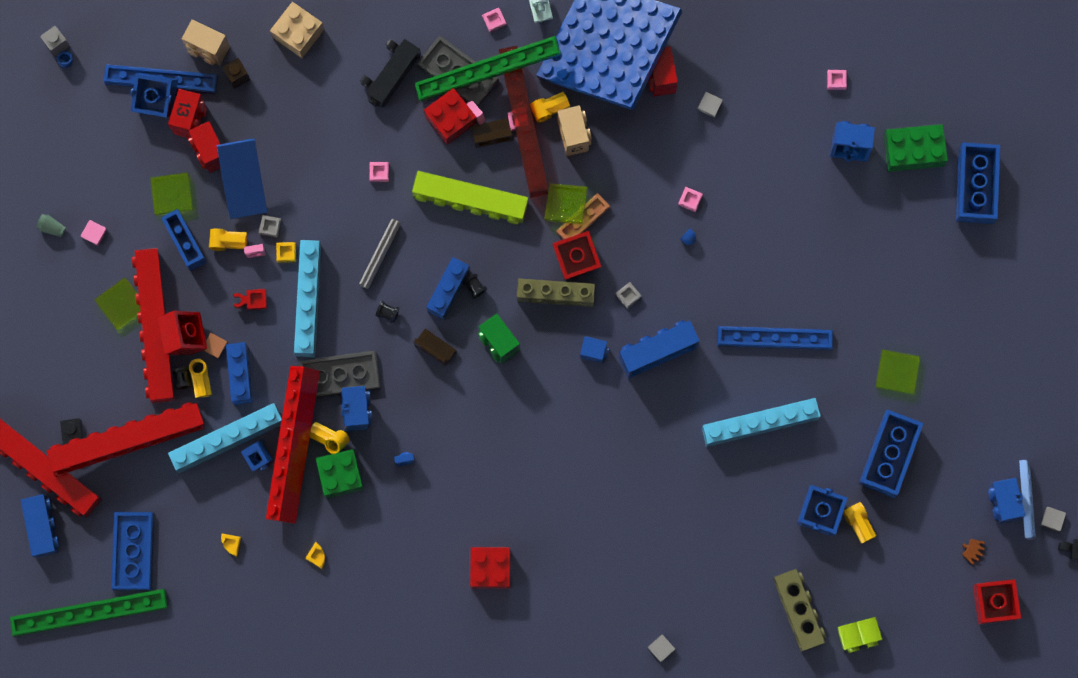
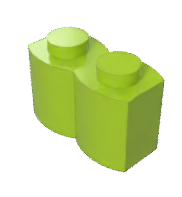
M876 617L837 627L843 651L848 650V653L859 651V646L867 645V648L879 645L878 641L882 640Z

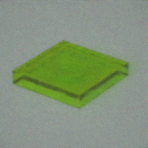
M188 172L150 178L155 215L169 214L176 209L180 212L193 210Z
M550 183L545 221L583 224L588 188L585 186Z
M125 277L94 299L117 330L135 318L137 312H141L140 305L136 304L135 294L137 292Z
M882 349L875 388L913 395L920 356Z

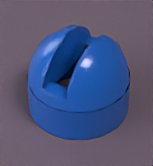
M64 51L58 54L57 61L62 68H68L72 65L73 58L69 52Z
M689 229L680 240L684 244L692 245L696 241V234L693 230Z

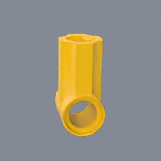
M564 92L547 99L535 100L529 105L537 123L550 119L553 114L558 113V110L570 108L568 98Z
M218 228L210 229V250H244V247H247V232H227V230Z
M194 359L190 362L189 370L191 372L195 398L211 396L208 366L203 360ZM196 364H203V371L195 373L194 366Z
M315 422L311 427L310 438L325 445L326 450L331 454L339 453L349 443V436L342 430L335 432L318 422Z
M861 502L843 511L847 523L852 526L861 544L876 537L867 519V512Z

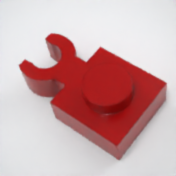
M266 289L246 290L247 296H243L241 293L233 294L234 298L241 299L239 304H234V308L240 309L247 305L248 310L267 309Z

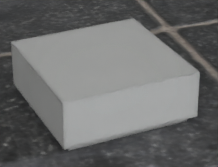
M705 92L698 110L715 118L723 99Z
M262 215L259 235L278 238L281 218Z
M631 282L615 293L626 309L642 298Z
M1046 507L1040 526L1060 532L1066 513Z
M663 634L647 647L660 662L675 650Z

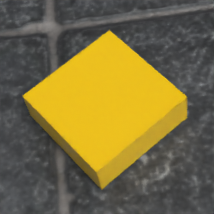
M296 242L276 243L277 263L296 262Z

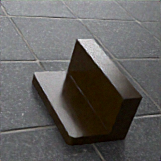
M507 118L471 127L476 148L513 140Z
M424 329L418 339L415 338L413 341L416 347L445 367L456 353V349L427 329Z

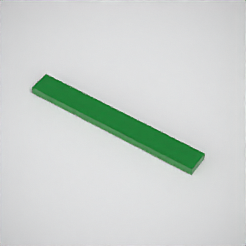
M553 36L416 82L415 86L419 101L422 102L446 94L453 88L458 90L560 56L561 51L557 37Z
M165 589L12 616L10 617L12 636H21L168 609Z

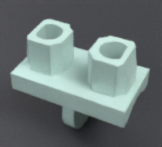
M529 0L534 23L553 19L549 0Z

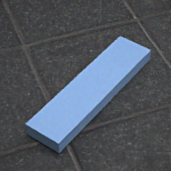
M1019 460L1023 495L1022 504L1025 512V538L1032 540L1036 538L1031 468L1027 460Z

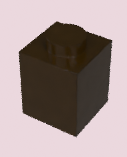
M239 58L222 67L234 89L250 80Z

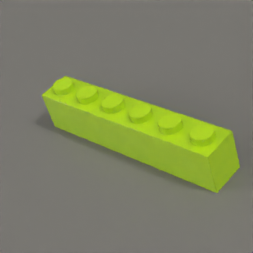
M417 171L412 190L413 197L418 201L426 202V200L433 201L435 205L442 207L449 205L458 211L466 209L475 215L487 214L492 219L500 220V218H503L512 224L523 223L528 205V197L422 171Z

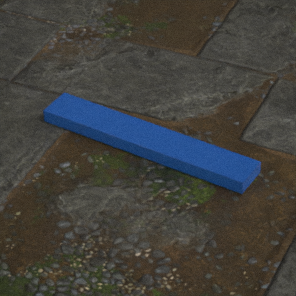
M109 64L105 66L104 84L134 87L135 74L145 73L178 79L177 91L182 89L190 92L216 94L217 74Z
M718 326L717 346L832 350L833 330Z

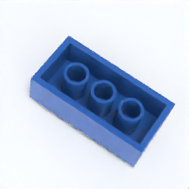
M964 142L960 145L958 151L956 222L994 224L998 219L1000 145Z
M679 321L674 324V328L669 330L667 328L661 329L656 332V336L651 338L650 336H645L639 340L640 343L635 345L630 343L621 348L622 351H619V361L627 378H632L697 349L700 340L691 321Z
M887 409L883 414L858 485L892 498L897 497L924 423Z

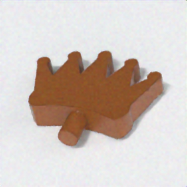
M970 539L968 545L963 543L962 547L966 548V550L962 553V556L971 565L974 564L972 559L979 561L976 555L983 556L978 550H985V548L979 545L985 544L984 541Z

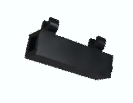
M389 39L386 43V49L394 54L375 81H372L365 75L360 80L362 82L361 85L369 89L366 93L369 99L368 102L375 107L379 105L384 108L421 55L420 48L406 39L403 40L400 46Z

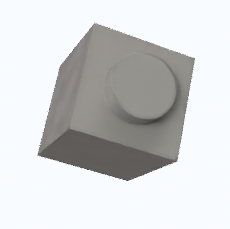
M56 26L40 36L55 57L70 47Z

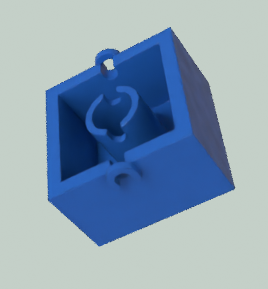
M145 73L135 74L134 87L130 92L132 96L131 112L166 118L170 117L176 99L178 79Z
M848 121L837 122L832 135L830 157L842 158L847 162L851 160L867 162L873 148L875 127H870L868 124L855 125Z
M365 386L342 388L343 410L341 415L344 420V432L368 430V425H371L372 422L371 410H367V406H370L369 391H366Z
M1011 478L993 482L988 490L990 502H994L995 507L992 509L994 520H998L999 524L1022 520L1025 517L1022 504L1023 495L1019 491L1017 479Z
M810 485L796 524L834 537L848 497L836 494L829 488L825 490Z

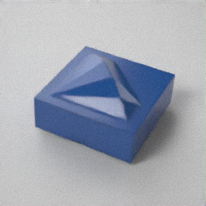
M403 452L399 456L394 457L397 467L415 463L413 453Z

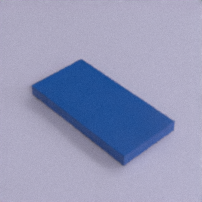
M255 139L216 145L229 218L235 219L266 213L267 207Z
M114 512L111 590H151L153 512Z

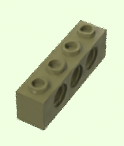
M518 278L517 302L593 307L595 284Z
M797 569L775 576L773 581L800 651L803 652L824 644L826 635L823 628H819L817 624L819 617L816 610H812L809 602L812 599L808 590L805 591L802 585L805 583L802 573H798ZM791 586L798 589V595L795 597L788 593V589ZM796 605H803L805 607L804 615L796 613ZM804 623L811 624L813 630L810 634L803 631L802 626Z

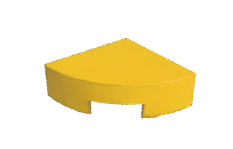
M222 534L221 540L224 548L231 555L238 557L241 537Z
M315 542L305 559L323 569L325 564V554L322 547Z

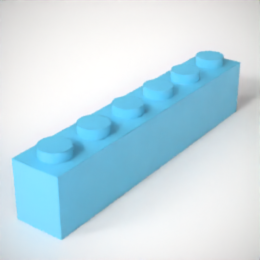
M300 240L294 354L296 357L315 358L322 247L320 241Z
M816 398L705 424L702 426V432L706 447L816 421L820 418V412Z
M274 403L169 452V457L175 470L181 473L281 426L282 417Z

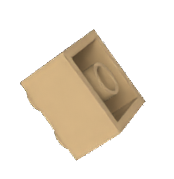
M292 2L271 28L270 33L272 38L303 58L324 31V26L320 20Z
M191 20L182 37L187 53L196 58L198 56L204 58V61L210 65L217 64L220 66L230 48L226 35L195 20Z
M580 105L558 110V125L566 156L589 151V145H591L590 129L585 128L587 127L585 111H581Z

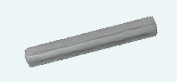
M391 219L359 283L363 288L368 289L400 227L399 221Z

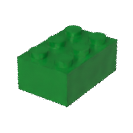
M943 124L886 129L883 135L888 172L944 167L948 161Z

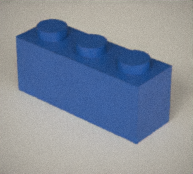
M176 209L161 217L189 271L191 272L206 264L207 261L180 211Z
M452 257L426 307L427 312L445 320L463 285V281L470 272V265Z
M245 342L226 344L231 401L234 405L253 403L248 346Z
M44 494L20 499L32 557L39 558L58 553L60 541L54 533L56 521L54 517H51L50 510L53 509L51 499L47 498Z

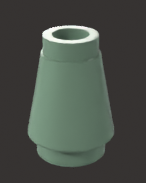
M42 214L36 225L40 232L62 237L66 230L65 226L48 214L47 216Z

